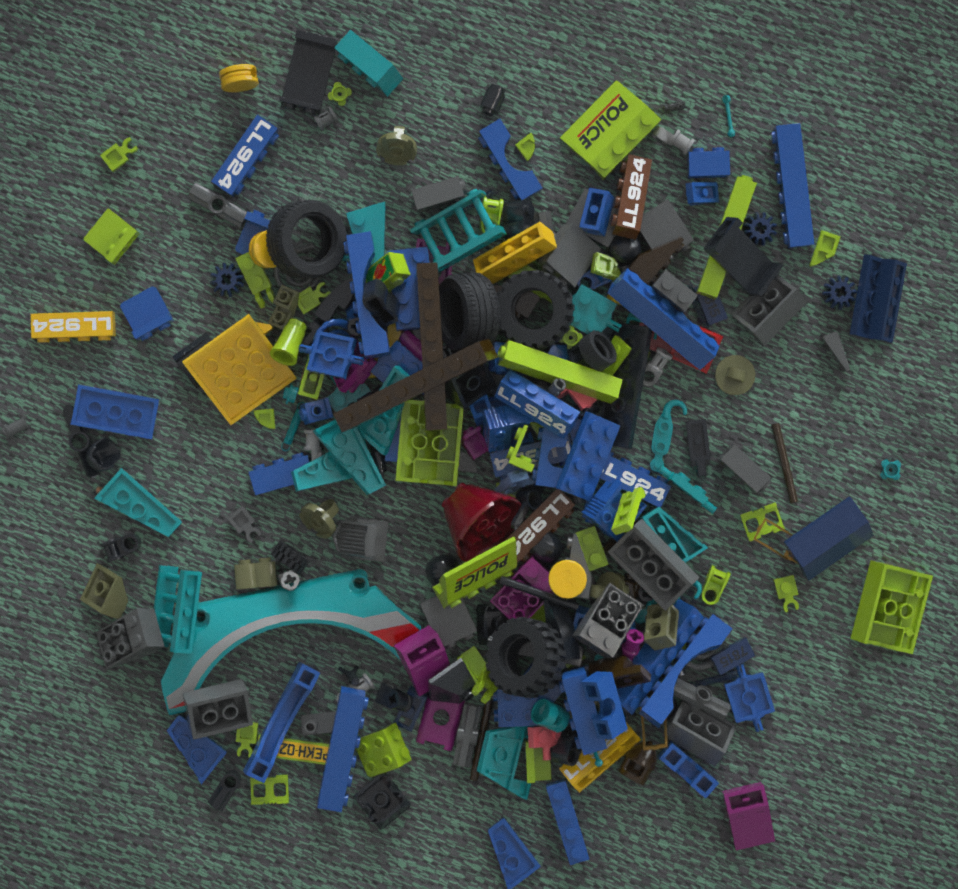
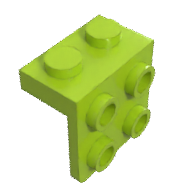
M396 722L380 731L361 737L359 748H356L368 777L397 769L412 760Z

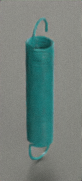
M298 405L283 443L289 445L292 444L301 421Z

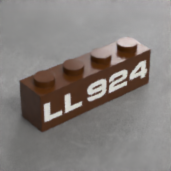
M628 154L626 160H622L619 172L622 173V178L618 179L616 187L619 195L615 197L613 204L616 212L612 215L610 226H613V235L636 240L641 230L652 159Z
M556 489L506 539L508 540L512 537L516 539L517 563L520 560L524 563L532 555L530 549L539 543L549 531L553 534L560 527L558 522L563 517L567 519L574 513L573 507L575 504L560 489Z

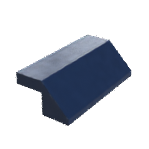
M864 254L850 335L893 343L907 263Z
M849 496L785 540L784 544L789 555L799 564L804 577L809 581L873 537L874 534L868 520Z

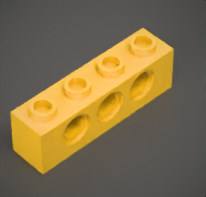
M541 222L534 224L473 259L476 273H481L487 277L492 284L556 249L557 245L553 231Z

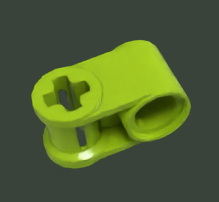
M484 196L481 202L493 224L496 226L500 225L504 200L487 199ZM480 218L479 230L483 234L485 233L484 224Z
M714 565L710 566L700 595V599L704 604L714 605L719 601L731 573L720 571ZM708 590H712L715 594L714 599L710 602L705 599V593Z

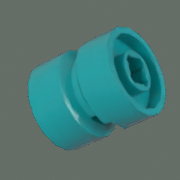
M540 699L531 710V719L535 724L558 733L567 727L570 714L566 711V708L546 699Z

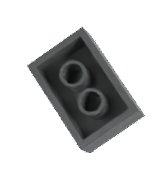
M243 679L183 693L188 727L193 740L253 725L248 690Z

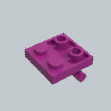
M356 339L354 355L364 357V364L361 366L352 363L346 379L333 377L338 390L344 393L347 391L354 393L360 384H364L371 375L370 371L377 364L374 358H370L367 361L364 354L360 353L358 339Z

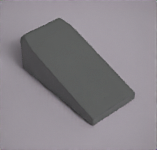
M838 332L820 337L843 371H849L850 367Z

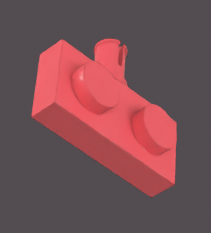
M542 726L528 727L529 748H542L543 760H551V747L557 744L561 732L556 733Z

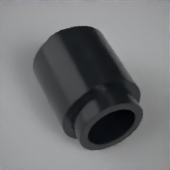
M491 84L486 89L480 104L482 112L489 116L498 114L505 99L504 93L506 90L498 85Z

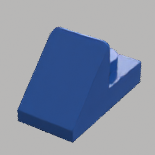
M691 182L685 184L687 201L690 206L719 202L717 182Z

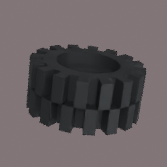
M281 540L271 552L274 558L300 575L310 562L304 555Z

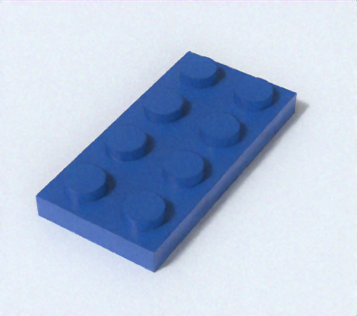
M428 247L387 251V253L403 254L411 274L401 285L392 290V294L397 297L400 303L396 330L420 329L416 264L430 263Z
M78 384L71 425L152 439L159 399Z
M586 411L556 488L591 501L620 425Z

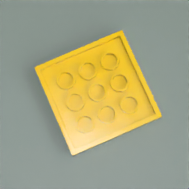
M250 314L182 361L230 425L297 379L288 365L278 363L270 356L273 345Z

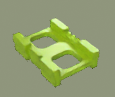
M776 502L764 506V509L760 508L753 510V512L749 511L740 514L749 542L753 541L757 531L752 533L748 531L746 521L756 518L760 526L765 519V514L775 511L779 520L777 525L785 529ZM765 521L756 539L761 538V535L771 532L776 533L782 530L774 525L768 526Z
M288 775L267 777L265 783L250 777L251 805L275 804V802L276 804L289 803ZM284 783L286 785V795L275 796L274 784ZM255 784L265 785L266 795L264 797L254 796L253 786Z

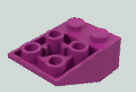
M533 555L510 577V579L554 594L548 582L550 569ZM503 585L490 602L509 619H517L518 617L530 618L544 604V599Z
M429 625L394 645L418 696L428 692V681L450 666L446 650L437 632Z
M762 782L721 791L736 851L775 842L769 805Z

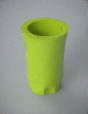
M294 318L289 320L270 351V356L275 361L288 366L297 363L300 344L305 336L306 324Z

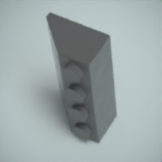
M642 519L608 551L665 611L700 578Z

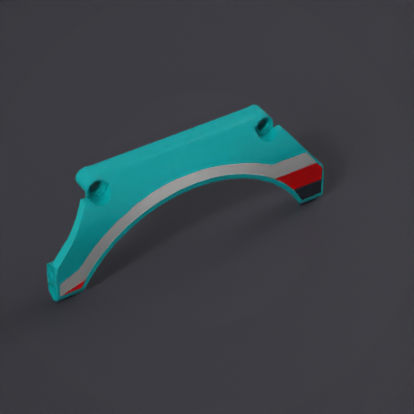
M362 569L300 581L298 586L290 591L282 586H276L198 602L197 612L201 611L205 616L196 617L192 654L173 653L161 679L167 711L169 715L186 712L183 693L200 689L207 675L227 653L249 638L267 630L307 623L334 625L353 630L377 641L400 659L394 645L420 631L421 625L397 607L376 585L370 587L368 574ZM356 578H363L365 580L361 584L354 582Z

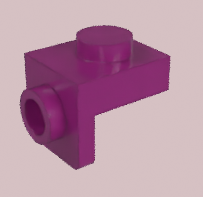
M473 426L463 432L464 436L461 438V444L472 461L488 452L485 440L480 433L482 430L480 426L475 429Z

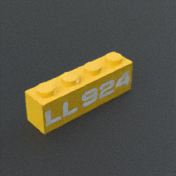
M115 312L31 314V338L37 339V343H49L50 339L58 338V342H70V338H78V341H90V337H98V341H110L111 337L116 336Z
M627 722L628 729L613 740L605 739L607 749L597 751L599 759L603 761L601 767L595 765L596 760L593 753L583 755V752H581L578 762L574 766L563 764L559 768L579 793L641 740Z

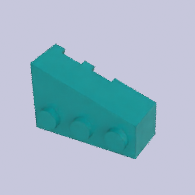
M349 30L334 47L339 53L337 57L344 64L349 62L352 65L351 69L356 74L366 77L365 80L373 88L377 87L387 97L403 80V77L391 62L352 30Z
M386 202L346 213L352 234L368 231L372 233L375 257L370 267L385 255Z
M660 507L652 509L637 519L638 521L642 519L685 563L708 548Z

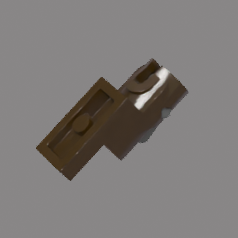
M618 653L612 658H601L589 663V676L596 671L612 672L617 689L651 682V674L642 665H634L627 656H620Z

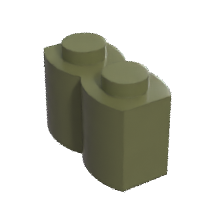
M271 557L259 558L257 563H251L250 559L238 560L239 564L234 565L236 590L278 585L276 561H271Z

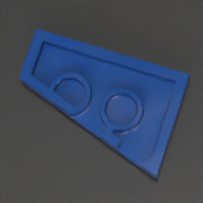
M181 714L178 715L166 730L201 784L227 753L224 748L209 736L193 740L187 719Z
M504 817L488 828L507 889L514 888L541 867Z

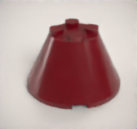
M460 483L456 487L455 492L446 498L441 505L444 508L445 518L457 556L462 561L467 562L504 542L514 531V529H511V521L521 507V503L515 497L472 484Z

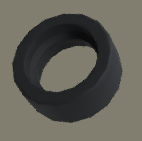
M593 330L579 341L581 355L593 369L603 371L616 362V350L603 333Z

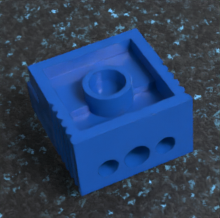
M509 405L484 409L482 434L488 452H501L504 449H510L511 446L515 447L517 440L514 437L518 428H523L524 424H529L533 420ZM531 432L525 433L520 446L534 443Z
M617 479L613 484L606 481L594 495V498L581 511L599 530L616 542L625 533L615 535L611 530L622 497L620 492L621 486L624 485L623 482ZM640 502L635 521L647 507L646 504Z

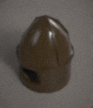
M642 741L626 752V756L618 771L632 781L645 785L651 772L655 769L657 756L656 750L644 751ZM646 741V746L654 745L652 741Z

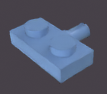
M516 470L508 473L507 477L501 480L494 490L507 495L515 493L519 488L526 485L535 484V481L532 480V475L528 476L527 471L519 472Z

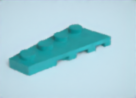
M399 365L394 366L380 390L410 375ZM404 403L357 427L360 435L382 455H387Z
M335 419L313 430L314 434L366 495L386 486L357 427L341 432Z
M330 452L291 472L296 492L352 479Z
M122 468L94 498L167 537H170L182 524L179 518Z

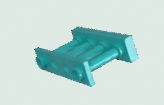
M480 189L469 191L466 194L467 197L427 220L422 219L414 224L415 227L410 229L413 234H422L434 258L433 263L437 262L438 273L507 234L504 227L493 225L480 200L486 196L485 191ZM472 203L486 228L485 233L479 236L475 234L463 211L465 207ZM455 213L468 237V242L462 246L458 245L445 220ZM436 224H439L451 247L450 253L445 256L440 254L428 230Z
M159 565L154 609L164 646L169 647L170 643V652L192 654L202 572L180 570L179 575V567ZM179 583L177 595H175L176 584ZM174 603H176L175 615H173ZM171 623H173L172 635H170Z

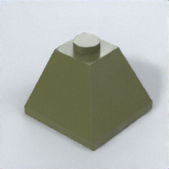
M97 563L80 600L101 614L119 619L128 603L122 577Z

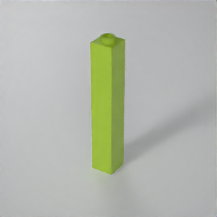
M745 175L737 176L720 225L726 217L739 218L744 222L757 184L753 182V178ZM710 255L696 293L715 300L718 297L726 271Z
M510 340L503 346L501 345L498 350V365L549 383H553L555 379L561 378L566 383V389L610 404L619 397L622 379Z

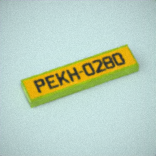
M284 738L276 758L325 765L329 744Z

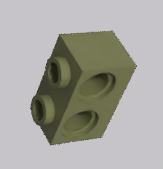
M659 604L649 605L647 608L644 641L654 651L676 646L679 611L673 604L666 611Z

